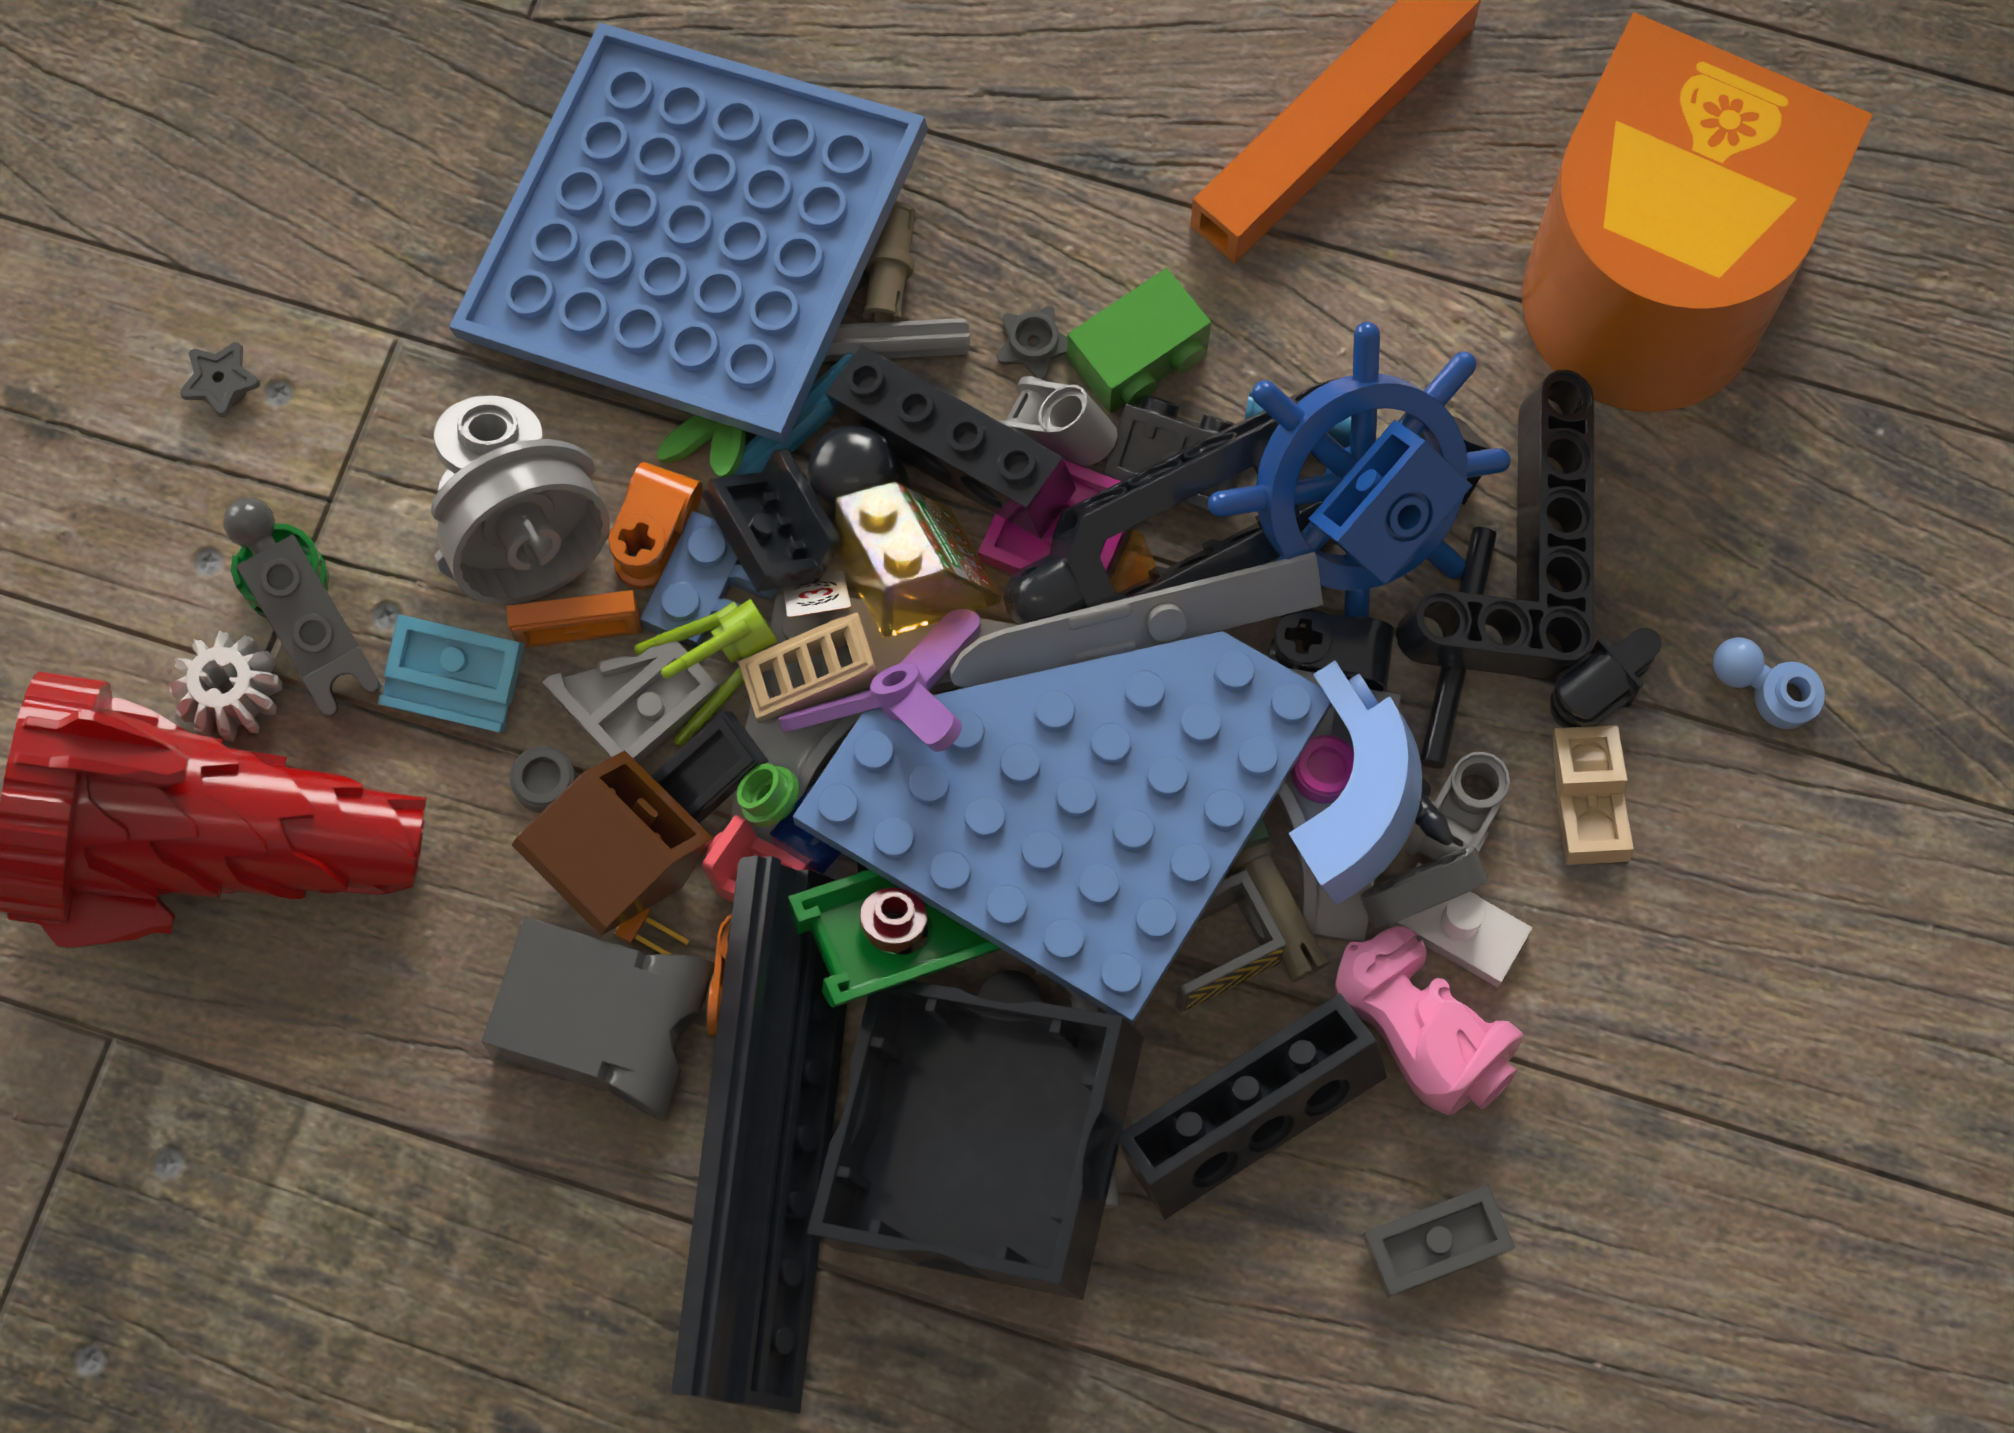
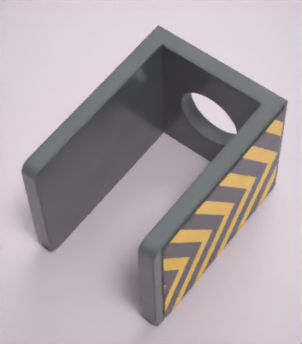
M1247 870L1234 874L1222 881L1198 922L1237 903L1260 947L1179 987L1176 1005L1180 1012L1191 1009L1281 962L1287 944Z

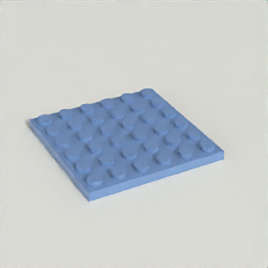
M599 22L449 328L458 339L786 444L927 134L928 126L926 119L918 114Z

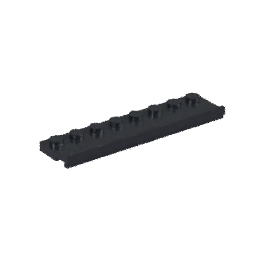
M773 856L743 857L738 862L672 1392L675 1395L690 1396L771 1412L800 1414L820 1241L808 1235L807 1230L832 1139L847 1003L833 1008L827 1002L822 989L824 979L830 977V974L811 930L797 934L788 903V896L836 880L808 869L798 871L781 864V859Z

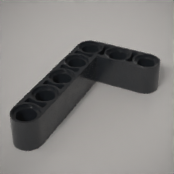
M1556 370L1549 374L1520 405L1518 414L1517 599L1448 590L1433 591L1425 595L1402 617L1396 630L1399 648L1412 661L1426 665L1545 679L1554 678L1563 673L1586 655L1591 648L1594 637V397L1589 383L1580 374L1570 370ZM1548 400L1554 401L1559 405L1563 414L1556 412ZM1548 457L1553 458L1560 464L1563 473L1558 472L1551 466ZM1547 515L1553 516L1560 522L1563 532L1556 530L1550 524ZM1546 573L1553 575L1559 580L1563 592L1551 586ZM1424 617L1433 619L1438 623L1442 630L1443 638L1433 635L1427 629ZM1485 625L1492 626L1500 633L1503 645L1497 644L1490 639ZM1546 632L1558 638L1563 652L1557 651L1550 645Z

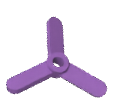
M957 609L949 612L900 664L880 672L872 680L870 690L788 712L778 718L782 731H792L880 707L883 713L891 720H902L933 751L940 752L947 749L959 737L962 723L929 692V689L954 664L960 652L979 637L981 624L978 614L968 609Z

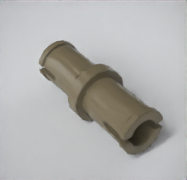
M895 202L865 268L870 276L862 317L864 320L868 319V323L901 321L902 319L901 308L906 279L913 275L914 258L910 254L914 222L917 218V211L915 209L911 210V205L904 202Z

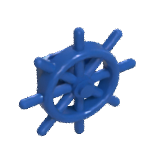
M1363 322L1354 331L1352 375L1333 380L1317 388L1297 404L1269 380H1261L1254 385L1252 389L1253 400L1279 423L1264 450L1258 470L1257 483L1255 486L1217 491L1210 496L1208 501L1210 512L1217 517L1258 511L1262 529L1274 550L1280 555L1277 561L1288 560L1315 552L1318 561L1320 585L1332 589L1345 590L1344 616L1369 617L1370 588L1386 585L1404 576L1425 559L1450 579L1462 576L1465 569L1464 559L1443 539L1459 513L1464 495L1473 486L1467 481V478L1502 473L1508 469L1511 462L1510 455L1502 448L1467 453L1459 426L1451 413L1444 407L1474 373L1477 366L1475 357L1465 351L1455 354L1427 388L1422 390L1399 377L1379 374L1380 330L1372 322ZM1386 408L1404 411L1405 413L1398 421L1394 420L1376 440L1377 409ZM1351 416L1350 447L1343 448L1327 432L1336 424ZM1422 431L1425 436V440L1419 437ZM1309 453L1326 466L1324 475L1298 479L1301 468ZM1324 501L1309 518L1310 523L1300 532L1295 515V505ZM1331 539L1346 554H1327L1319 552V550Z

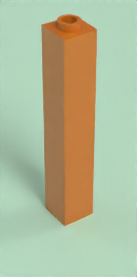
M1397 0L1193 198L1190 227L1235 264L1473 30L1481 0Z

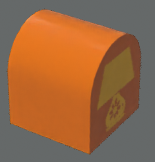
M1633 12L1571 136L1526 263L1522 282V308L1529 334L1545 362L1554 372L1556 370H1570L1580 374L1592 388L1594 400L1625 410L1641 412L1675 410L1703 401L1727 386L1749 362L1808 254L1873 114Z

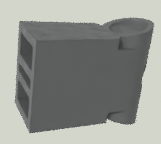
M524 917L481 1042L493 1059L602 1091H610L633 1107L664 1122L681 1073L676 1060V1042L686 1028L699 1016L715 964L712 961L692 956L644 955L634 949Z

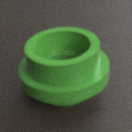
M765 763L754 767L744 776L737 789V801L741 806L743 816L757 827H767L785 819L795 807L799 793V781L789 769L782 766Z

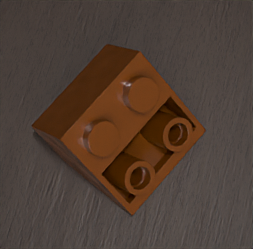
M624 750L584 771L515 838L512 846L602 936L683 888L714 838Z

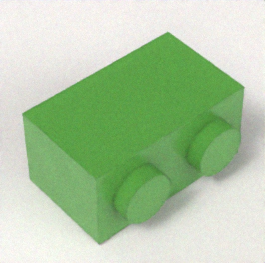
M1166 267L1067 334V360L1107 411L1112 413L1125 403H1141L1145 395H1151L1158 386L1157 382L1174 370H1177L1178 373H1183L1198 364L1207 353L1211 321Z

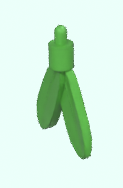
M693 415L664 439L657 451V459L661 463H672L682 460L712 438L710 465L718 478L732 476L742 463L745 452L746 431Z

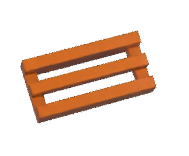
M633 590L506 606L508 628L515 641L526 643L525 648L639 634L640 631H643L640 621L641 610L638 607Z

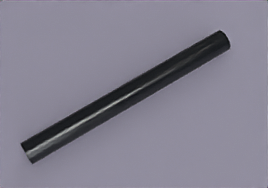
M1474 527L1472 529L1465 559V569L1458 592L1484 594L1497 533L1494 530L1486 527ZM1441 666L1420 757L1421 764L1435 769L1445 767L1467 669Z

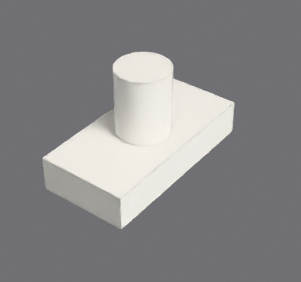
M1467 892L1406 919L1390 924L1391 927H1408L1417 933V940L1419 942L1423 940L1426 947L1497 988L1503 981L1533 928L1472 892Z

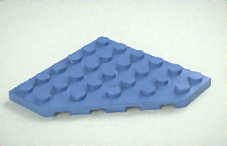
M1224 631L933 695L962 723L961 733L950 747L940 752H935L928 747L902 720H891L883 713L880 707L864 711L793 815V820L796 826L899 888L916 895L924 903L1109 1014L1123 1016L1133 1026L1323 721L1332 703L1320 686Z

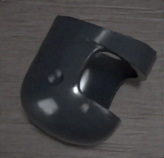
M854 425L836 428L823 436L812 450L808 463L811 489L828 518L841 529L857 533L878 530L900 516L905 510L908 500L903 492L910 497V492L907 487L910 488L909 476L887 440L871 428ZM898 473L900 478V485L903 486L906 491H903L900 488L899 493L896 496L894 490L895 480Z

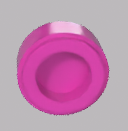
M1319 735L1312 737L1291 770L1292 780L1297 790L1304 797L1316 803L1327 804L1335 802L1350 779L1354 764L1353 748L1346 741L1335 736Z

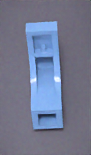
M1333 661L1313 675L1351 735L1354 746L1352 773L1345 789L1335 802L1288 834L1321 887L1334 903L1338 905L1375 880L1402 849L1414 826L1422 794V769L1418 747L1413 734L1392 698L1389 696L1378 703L1360 674L1348 680L1337 662Z

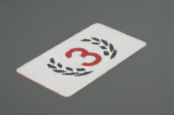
M841 570L824 573L820 581L816 583L783 588L788 617L851 607L844 571Z

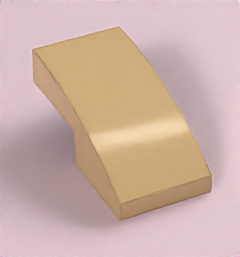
M1618 725L1554 728L1555 780L1565 864L1630 862L1634 848L1624 796L1628 779Z

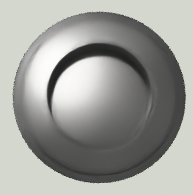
M537 746L523 752L514 762L510 773L511 787L519 802L525 808L537 813H542L577 779L576 772L568 757L560 750L549 746Z

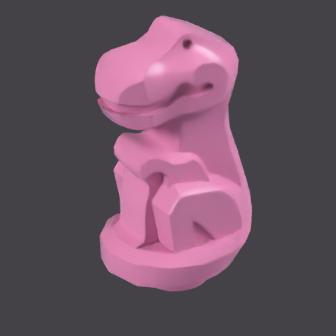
M1396 926L1386 929L1371 940L1350 942L1345 948L1336 974L1335 996L1341 993L1358 1017L1370 1023L1382 1036L1413 1093L1425 1105L1446 1115L1455 1114L1470 1101H1473L1480 1109H1484L1491 1104L1509 1085L1517 1073V1069L1508 1061L1518 1050L1523 1040V1033L1509 1021L1485 1022L1468 1006L1452 997L1449 984L1444 979H1434L1424 990L1413 986L1409 979L1425 965L1427 949L1423 940L1420 942L1417 940V933L1408 927Z

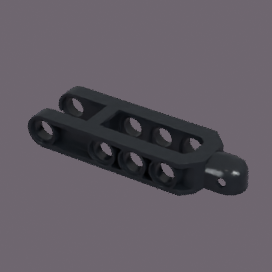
M1339 378L1316 384L1289 398L1297 404L1317 388ZM1263 410L1063 510L1053 534L1050 554L1021 568L1012 575L1006 585L1004 602L1010 617L1021 625L1263 565L1280 557L1268 541L1257 515L1255 517L1257 523L1222 541L1210 539L1202 543L1204 550L1168 568L1157 566L1147 571L1150 576L1149 578L1119 593L1114 591L1100 559L1107 539L1254 466L1258 475L1264 450L1279 423ZM1324 501L1295 505V515L1300 532L1310 523L1309 518Z

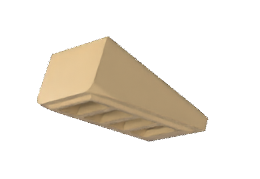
M858 612L830 621L738 661L757 723L803 707L869 688L872 680L878 675ZM848 645L853 663L841 668L835 649ZM823 653L829 674L817 678L811 657ZM798 661L805 684L793 689L786 665ZM774 669L781 694L770 699L762 672Z

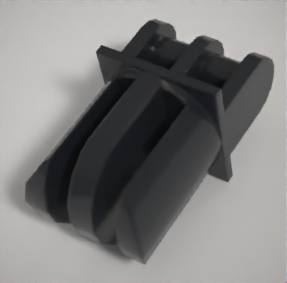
M1640 628L1613 648L1600 637L1590 652L1558 677L1550 696V712L1555 722L1563 728L1596 726L1625 704L1629 707L1644 685L1639 678L1648 671L1655 656L1661 649V638L1658 633L1653 629Z

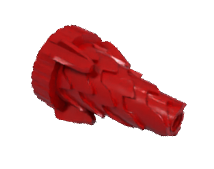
M38 671L37 675H34L31 679L17 717L0 799V913L6 914L8 920L40 924L57 947L74 949L136 940L153 933L171 934L175 923V914L158 895L175 893L220 898L221 893L244 892L287 899L305 898L306 891L326 894L344 892L374 895L401 891L414 887L423 839L424 812L427 797L365 789L360 782L346 776L285 767L287 760L285 756L227 748L222 745L223 739L190 733L149 708L125 699L113 698L111 685L107 681Z

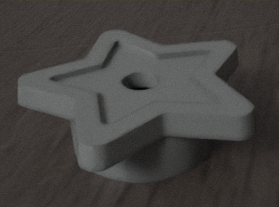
M1046 306L1039 312H1026L1020 316L1010 313L1003 315L1002 320L1009 339L997 354L998 362L1000 364H1024L1034 377L1042 380L1045 379L1051 359L1067 354V337L1058 332L1054 308ZM1031 338H1037L1040 343L1037 346H1031L1028 341Z
M233 342L216 354L192 349L189 352V357L194 374L181 388L180 394L183 400H204L213 407L220 417H226L230 408L239 403L247 391L257 389L261 384L256 376L242 367L243 346L238 342ZM221 373L224 375V379L221 382H214L216 374Z

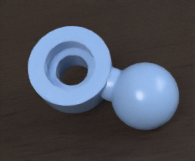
M1743 637L1730 638L1724 641L1714 653L1713 669L1718 679L1734 688H1743L1750 685L1754 687L1756 707L1760 715L1769 724L1781 729H1795L1816 717L1821 711L1825 700L1824 686L1817 673L1807 665L1799 662H1784L1771 669L1765 665L1764 655L1760 647L1752 640ZM1787 683L1794 684L1800 689L1802 694L1801 702L1793 700L1788 695Z

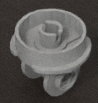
M491 395L468 398L452 405L440 416L434 429V444L436 454L447 470L440 480L438 493L432 500L431 514L435 520L439 521L437 542L440 550L434 557L440 572L456 580L460 589L471 598L490 604L507 605L523 603L546 596L564 587L585 571L602 550L610 527L607 507L590 478L596 471L590 454L584 449L565 441L542 439V427L537 416L528 407L510 398Z

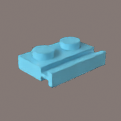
M398 614L384 673L386 681L383 694L379 695L378 704L505 733L507 723H505L509 705H512L526 643Z

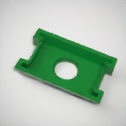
M870 869L788 896L790 914L797 934L811 930L828 969L830 977L824 979L822 992L829 1005L833 1008L1001 950L998 946L923 901L922 903L927 912L926 927L928 931V937L924 945L917 951L909 954H897L876 948L861 929V907L864 901L874 892L885 888L899 887Z

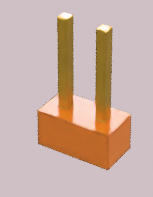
M649 908L619 925L614 932V937L630 946L637 940L660 954L673 955L638 935L645 922L685 945L689 943V940L649 918L651 914V909Z

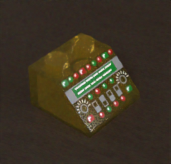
M891 482L836 498V530L841 538V546L837 554L883 638L939 622L946 614L957 609L976 611L1000 604V592L949 507L897 482Z

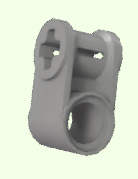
M1024 376L1020 379L1017 385L1019 396L1006 420L999 421L1057 453L1063 459L1080 466H1090L1100 462L1109 455L1118 438L1117 428L1082 387L1047 382L1032 376Z
M1472 752L1462 757L1454 766L1435 803L1432 801L1438 811L1447 819L1453 836L1452 843L1443 845L1426 836L1420 829V826H1417L1405 852L1412 856L1421 853L1432 860L1470 847L1476 848L1477 852H1479L1489 834L1487 829L1500 808L1510 785L1509 771L1504 762L1487 752ZM1468 775L1484 777L1493 788V796L1486 800H1477L1469 797L1461 786V779Z

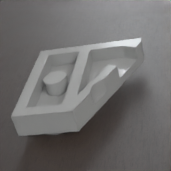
M678 641L648 648L643 654L636 657L623 655L599 662V668L563 677L561 673L554 674L542 682L548 693L609 758L625 750L638 764L682 727L720 688L718 683L699 663L669 679L662 677L661 670L663 667L687 653Z

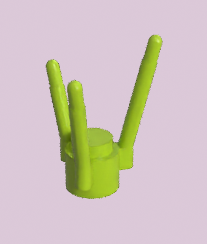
M749 599L740 606H737L734 601L714 614L635 645L634 651L637 655H641L648 648L673 641L680 642L714 629L711 631L714 636L713 638L662 668V677L669 679L721 649L729 661L734 663L742 657L745 659L768 649L777 643L778 639L752 599ZM740 666L675 735L674 743L677 746H683L744 683Z

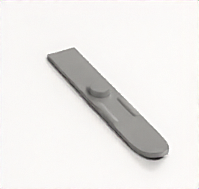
M1315 552L1288 560L1283 559L998 630L978 638L960 652L950 668L952 682L954 686L968 688L1189 639L1322 606L1323 600L1317 556Z

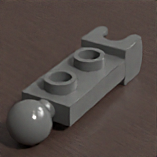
M245 497L232 503L224 514L223 527L225 533L233 543L249 548L253 554L251 558L236 566L324 717L329 718L338 712L339 705L333 695L332 687L334 681L339 676L344 674L355 676L361 686L369 692H375L382 688L381 682L363 651L359 648L358 643L296 537L292 534L278 543L275 542L272 537L275 528V518L272 510L265 502L257 498Z

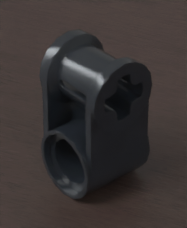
M1308 609L1286 614L1279 621L1268 650V657L1287 668L1294 669L1295 664L1300 666L1297 670L1318 672L1328 664L1336 661L1348 680L1360 674L1369 689L1386 692L1394 627L1383 620L1371 617H1346ZM1304 623L1306 627L1302 628L1300 625ZM1299 639L1304 641L1303 647L1307 654L1295 652L1296 645L1292 640Z

